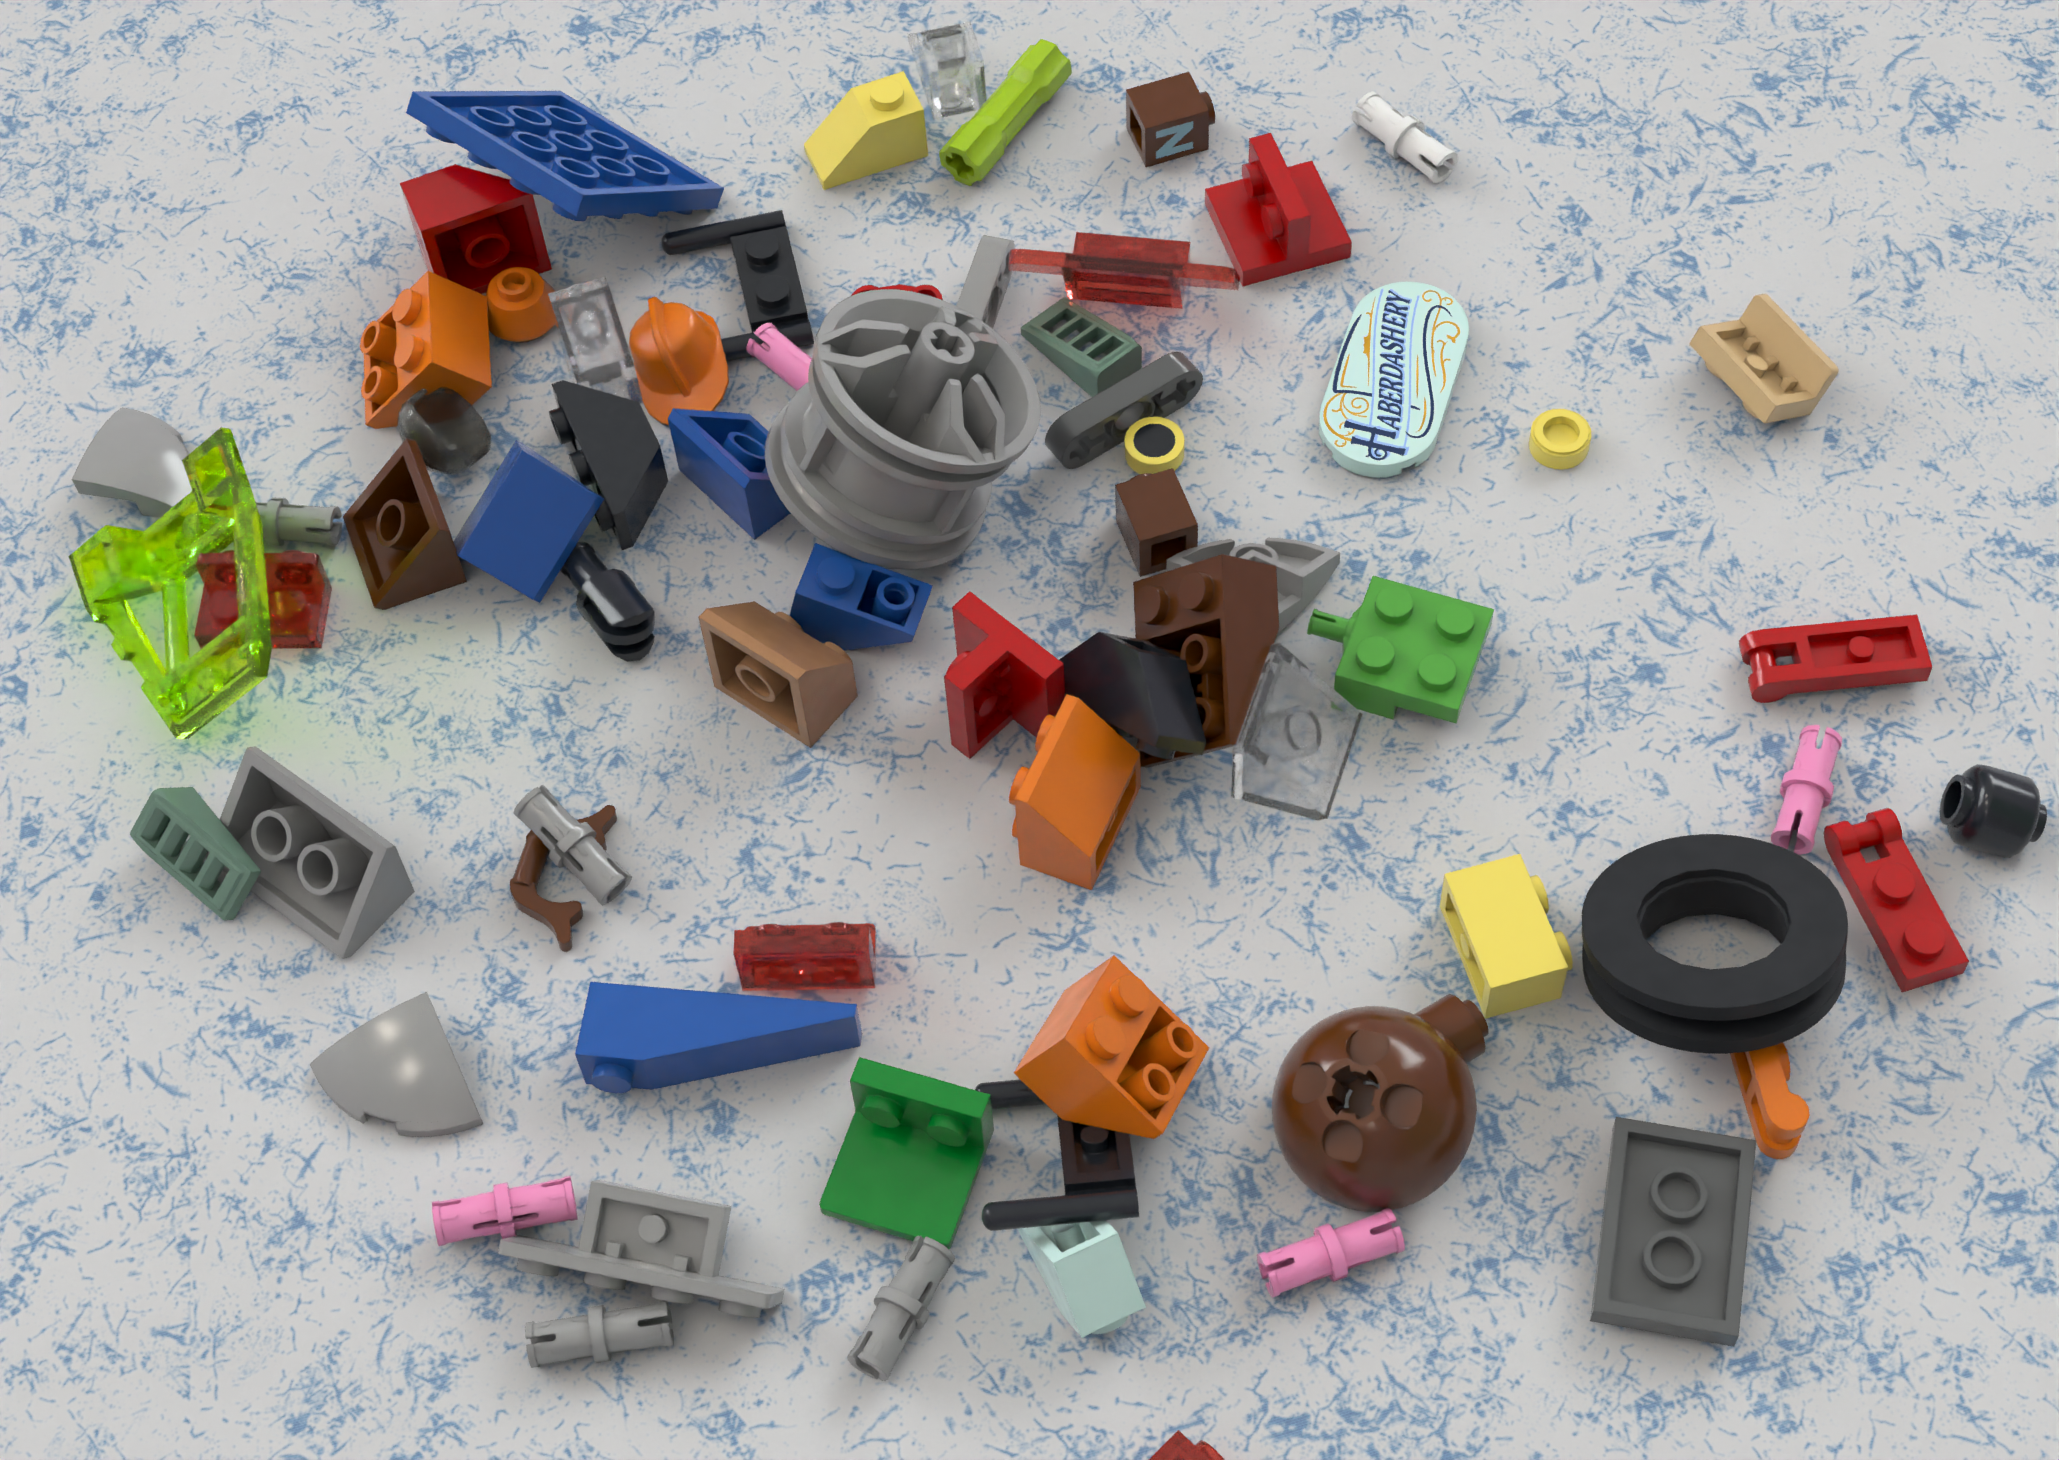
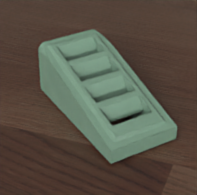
M1063 297L1021 327V335L1091 397L1142 369V347L1135 340L1066 297ZM1065 319L1067 323L1054 332L1050 333L1047 331L1061 320ZM1075 330L1080 332L1067 343L1062 340ZM1089 341L1093 344L1083 352L1078 350ZM1102 352L1106 355L1099 361L1094 360Z
M193 787L158 788L154 790L130 831V836L150 858L224 921L234 920L261 873L259 867ZM208 851H209L210 853H209V855H208L206 861L203 862V860H204L206 854H207ZM226 866L229 868V871L221 884L217 879Z

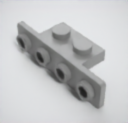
M603 1180L591 1181L579 1247L518 1235L501 1239L498 1250L500 1255L518 1258L516 1269L522 1272L542 1276H558L559 1268L563 1267L585 1272L583 1283L599 1288L625 1290L626 1281L652 1285L651 1297L673 1303L691 1304L694 1294L720 1299L719 1311L742 1317L759 1318L762 1308L770 1309L782 1304L785 1290L779 1287L719 1276L732 1206Z

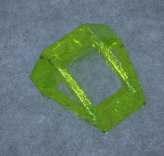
M223 427L219 428L182 460L192 491L145 531L105 525L68 556L85 609L95 623L105 624L115 638L111 643L112 648L121 660L133 663L144 679L140 688L174 737L179 739H189L266 679L272 652L262 521L232 431ZM231 543H234L238 620L190 658L186 580ZM162 591L165 667L128 605L127 600Z

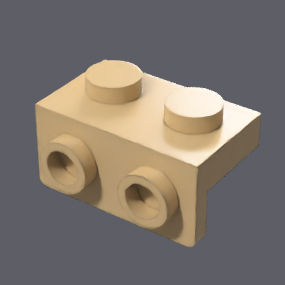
M1767 294L1755 295L1739 320L1700 326L1689 343L1705 361L1707 369L1714 376L1722 379L1742 400L1746 411L1760 419L1764 424L1810 415L1839 372L1835 363Z

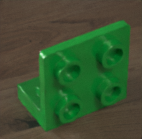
M859 1057L850 1079L855 1113L820 1199V1210L826 1216L913 1241L916 1236H922L924 1239L929 1237L950 1249L994 1132L990 1094Z

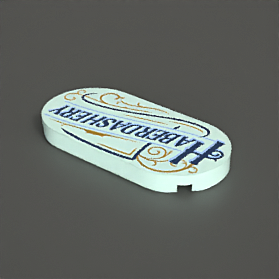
M1396 282L1373 290L1356 306L1326 389L1319 416V436L1324 445L1325 442L1327 448L1332 451V458L1341 467L1362 476L1387 478L1401 474L1402 468L1409 467L1414 463L1415 467H1417L1432 454L1437 444L1463 363L1469 335L1468 319L1463 308L1447 292L1425 283Z

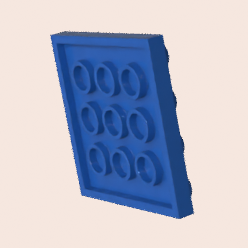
M413 91L406 111L407 114L427 126L426 132L433 138L447 143L458 144L469 151L467 157L472 162L486 168L502 171L511 177L510 184L513 187L529 194L543 196L554 203L552 209L557 214L574 221H586L587 216H605L612 219H622L624 214L635 213L656 217L659 212L668 211L690 215L693 210L717 209L724 191V187L562 91Z

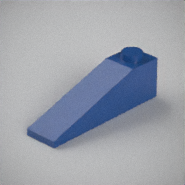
M590 982L575 1056L586 1084H592L597 1089L609 1093H626L631 1088L653 1090L860 1047L862 1030L857 1004Z

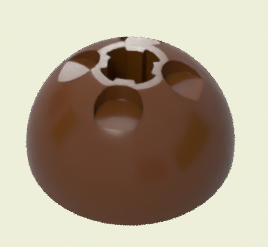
M1366 1006L1343 1010L1319 1021L1307 1030L1284 1058L1272 1095V1121L1280 1150L1292 1171L1306 1186L1325 1200L1341 1207L1364 1212H1381L1386 1208L1391 1210L1403 1208L1424 1199L1436 1191L1450 1178L1463 1160L1469 1148L1476 1122L1477 1105L1473 1079L1462 1054L1455 1044L1441 1030L1423 1018L1407 1011L1383 1006ZM1366 1081L1373 1082L1377 1085L1379 1084L1380 1088L1371 1084H1366ZM1351 1089L1353 1092L1349 1097V1108H1344L1346 1095Z

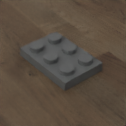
M1621 1117L1615 1118L1612 1129L1590 1317L1591 1322L1735 1346L1740 1328L1756 1140Z

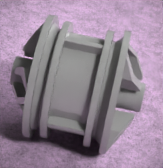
M880 289L861 292L842 300L825 316L815 337L813 357L808 372V383L803 385L795 393L791 401L781 409L768 432L765 443L767 472L773 488L789 512L807 530L833 548L861 561L894 569H924L942 565L957 558L972 544L985 519L986 507L991 497L992 481L1001 476L1009 468L1010 464L1025 452L1035 436L1041 416L1039 393L1029 369L1011 345L990 326L969 312L941 299L912 291Z

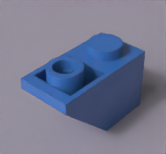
M815 543L795 592L789 616L801 626L806 634L822 643L832 642L844 651L909 643L913 641L933 585L881 566L861 561L845 553Z

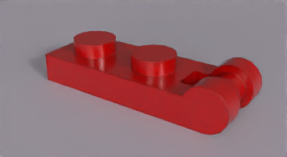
M1917 614L1760 629L1745 634L1739 640L1742 660L1745 664L1750 665L1752 674L1748 677L1751 696L1754 701L1760 703L1775 702L1784 698L1787 694L1928 681L1932 670V663ZM1792 656L1794 664L1777 666L1776 659L1778 657Z
M1884 808L1868 813L1864 822L1851 825L1848 821H1841L1826 826L1823 834L1827 851L1901 992L1903 993L1963 974L1969 960L1902 838L1899 820L1893 810ZM1874 846L1880 859L1866 863L1860 850Z

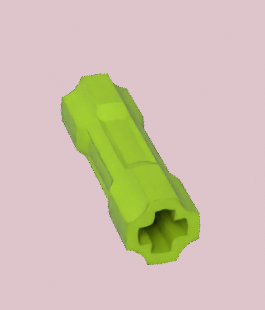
M1040 39L1036 45H1030L1009 69L1006 79L968 122L962 124L939 151L941 165L953 175L956 181L968 186H972L975 181H982L1004 155L1006 146L1038 108L1052 98L1072 74L1070 59L1061 53L1056 44L1047 40Z

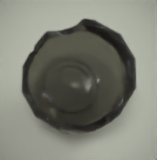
M440 387L426 394L428 391L422 388L406 400L399 410L397 426L402 443L406 438L417 441L428 471L447 475L459 474L474 465L490 451L491 434L480 414L453 389Z

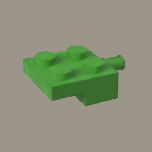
M1372 576L1362 605L1352 614L1350 619L1314 609L1308 624L1307 634L1343 643V655L1335 674L1334 703L1389 719H1394L1397 708L1400 707L1457 723L1492 624L1494 609Z

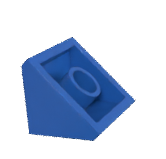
M672 409L668 417V423L679 470L754 540L791 514L777 495L767 472L765 443L769 431L755 418L746 413Z
M516 440L455 538L454 545L457 556L540 603L604 498L525 444Z

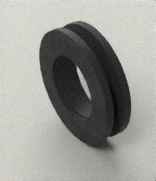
M1723 834L1687 835L1661 840L1640 847L1613 862L1598 876L1588 890L1582 908V964L1584 979L1590 994L1604 1013L1626 1030L1653 1043L1673 1049L1707 1054L1740 1053L1767 1048L1790 1040L1817 1024L1836 1003L1845 982L1848 935L1847 911L1844 901L1832 881L1811 862L1783 847L1753 838ZM1718 914L1745 919L1768 930L1779 941L1780 945L1767 957L1741 967L1706 969L1680 964L1656 952L1646 940L1660 927L1689 916Z

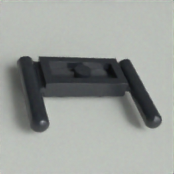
M782 210L668 232L663 235L661 245L664 252L668 255L731 243L752 333L721 339L727 361L752 357L747 352V343L750 338L760 345L764 342L754 332L765 323H772L780 333L797 347L814 344L812 329Z
M1020 1079L980 1083L975 1088L976 1091L990 1094L992 1109L1045 1104ZM1057 1115L1065 1195L989 1202L982 1210L981 1216L984 1226L990 1231L1139 1217L1130 1134L1062 1120Z

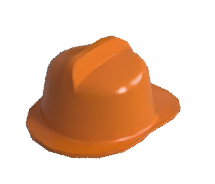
M657 297L649 298V310L635 322L629 337V349L634 360L641 398L649 415L661 424L669 425L668 417L673 408L714 411L723 400L729 384L728 364L721 341L720 330L715 320L706 313L694 311L685 304L663 303Z

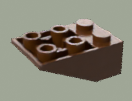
M1221 554L1133 582L1135 638L1146 640L1186 660L1206 739L1203 754L1237 746L1279 630L1276 566ZM1140 751L1141 767L1149 768L1199 754L1175 751L1173 759H1163Z

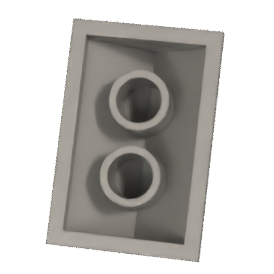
M256 746L246 748L220 821L261 870L250 891L342 959L351 957L415 892L396 846ZM225 866L223 871L228 873L229 868Z

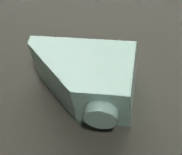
M1106 1220L1018 1229L1060 1313L1081 1338L1091 1333L1104 1334L1122 1326L1127 1321L1129 1315L1146 1308L1119 1234Z

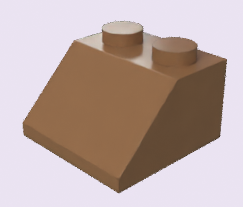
M753 601L706 608L698 617L714 687L811 748L858 697L853 662L848 654L832 642H825L823 644L806 634L801 626L786 613L776 612L774 614Z

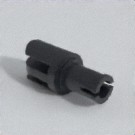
M577 542L560 571L568 577L579 591L576 601L579 613L591 625L613 655L627 662L640 661L649 654L654 643L655 636L652 631L655 625V612L624 571L617 569L608 570L590 544Z

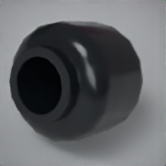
M1982 764L1969 768L1962 775L1957 774L1952 777L1943 792L1940 802V820L1943 824L1947 825L1948 833L1954 843L2003 858H2010L2020 853L2029 842L2037 841L2042 835L2047 821V809L2045 805L2041 804L2039 790L2031 778Z

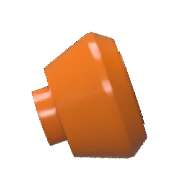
M526 267L509 268L498 273L489 283L486 292L489 331L498 338L512 342H529L543 336L557 322L561 312L559 296L555 289L536 271Z

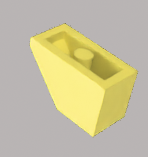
M904 71L851 88L804 143L805 153L823 190L928 156L924 109Z

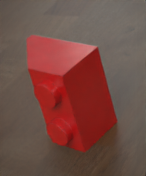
M454 164L400 183L421 254L428 271L475 292L484 294L487 292L490 281L503 270L513 267H526L536 271L538 274L552 270L533 194L513 187L509 179Z

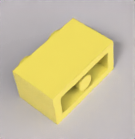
M1521 854L1444 874L1440 908L1484 1018L1487 1019L1560 999L1567 971L1572 970L1573 967L1571 950L1564 934L1561 931L1553 932L1546 916L1549 905L1544 885L1539 876H1529Z

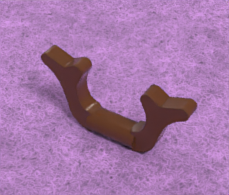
M612 805L605 806L599 812L589 817L577 819L579 823L587 822L596 832L595 840L605 851L607 846L604 836L617 821L616 809ZM531 830L526 836V843L513 878L510 880L511 896L516 907L521 912L545 924L556 936L560 950L568 952L573 946L572 926L583 917L582 905L579 901L552 902L543 899L537 894V885L551 851Z

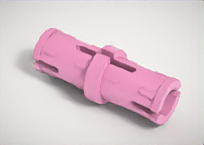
M1820 725L1806 726L1800 733V742L1793 768L1786 772L1782 779L1780 794L1784 800L1776 826L1771 834V842L1774 845L1788 850L1792 832L1798 830L1796 836L1798 838L1794 848V853L1798 855L1807 854L1814 847V837L1821 810L1831 803L1834 785L1830 781L1838 751L1842 746V737L1832 728L1826 727L1822 746L1820 749H1817L1816 740Z
M571 1176L509 1188L508 1182L493 1185L494 1191L432 1202L433 1222L439 1246L500 1233L502 1239L517 1236L516 1230L549 1223L578 1220Z
M1386 1208L1378 1214L1335 1229L1330 1224L1316 1227L1312 1237L1267 1253L1261 1252L1257 1254V1262L1262 1279H1269L1265 1286L1272 1298L1279 1296L1282 1292L1327 1276L1335 1282L1346 1278L1350 1268L1392 1253L1398 1254L1405 1251V1243L1400 1226L1392 1228L1391 1225L1397 1220L1390 1208Z

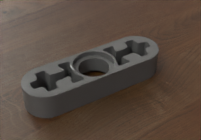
M1168 353L1061 415L1048 429L1045 436V445L1065 468L1074 469L1081 467L1124 442L1127 430L1136 421L1146 417L1165 418L1188 404L1202 386V373L1183 353Z

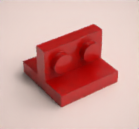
M1271 133L1249 138L1248 163L1242 165L1243 179L1205 189V206L1242 287L1351 258L1352 241L1313 161L1287 167Z
M969 591L952 606L957 657L950 664L946 675H944L951 745L970 759L1012 720H1015L1037 738L1044 718L1048 714L1056 716L1065 698L1064 663Z

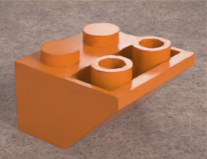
M427 271L410 289H404L398 295L395 303L377 321L374 320L367 325L360 341V350L364 355V380L361 387V395L365 399V425L374 429L456 419L492 387L487 296Z
M1066 694L1056 716L1048 714L1040 726L1035 743V750L1038 753L1031 767L1022 766L1012 783L1009 803L1015 805L1016 811L1012 836L1018 838L1020 865L1092 890L1141 787L1140 753L1081 699Z
M1113 955L1064 990L1014 1071V1074L1062 1120L1155 1139L1164 1133L1209 1047L1140 978L1135 976Z

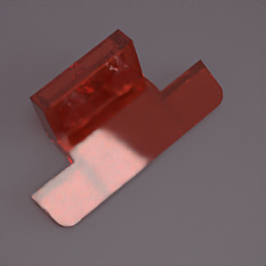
M1076 232L1073 253L1030 249H1012L1009 253V271L1063 275L1068 299L1182 309L1186 286L1238 290L1240 276L1233 268L1189 263L1190 242Z

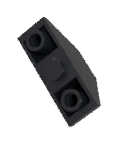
M564 380L553 383L551 385L558 408L550 410L549 416L561 445L571 442L576 451L568 455L577 481L585 486L592 485L594 492L604 498L594 515L597 524L602 532L609 529L613 530L621 550L633 547L668 483L661 447L640 403Z
M1104 632L1096 633L1059 659L1064 663L1065 696L1069 694L1081 699L1122 737L1132 738L1135 736L1138 738L1137 749L1163 759H1173L1175 751L1203 755L1206 739L1186 660L1146 640Z

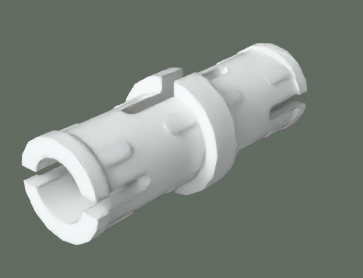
M1373 91L1367 93L1358 101L1356 106L1365 111L1366 114L1363 115L1358 110H1353V122L1362 126L1383 142L1385 150L1394 159H1398L1399 156L1403 157L1436 184L1444 181L1454 169L1444 162L1448 161L1450 164L1456 165L1458 161L1457 153L1448 149L1424 131V124L1421 120L1413 115L1411 117L1404 116L1384 101L1378 93Z

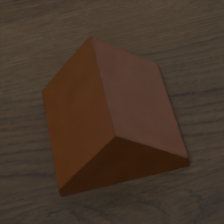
M406 438L343 516L373 606L382 610L467 582L417 441Z

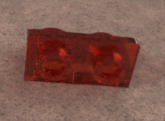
M227 550L222 553L198 554L196 568L204 583L194 636L201 649L322 648L332 586L318 554L299 550H287L282 553H244L237 550Z
M843 922L821 925L763 924L760 926H749L745 930H734L733 955L743 991L875 988L877 934L873 924H848Z

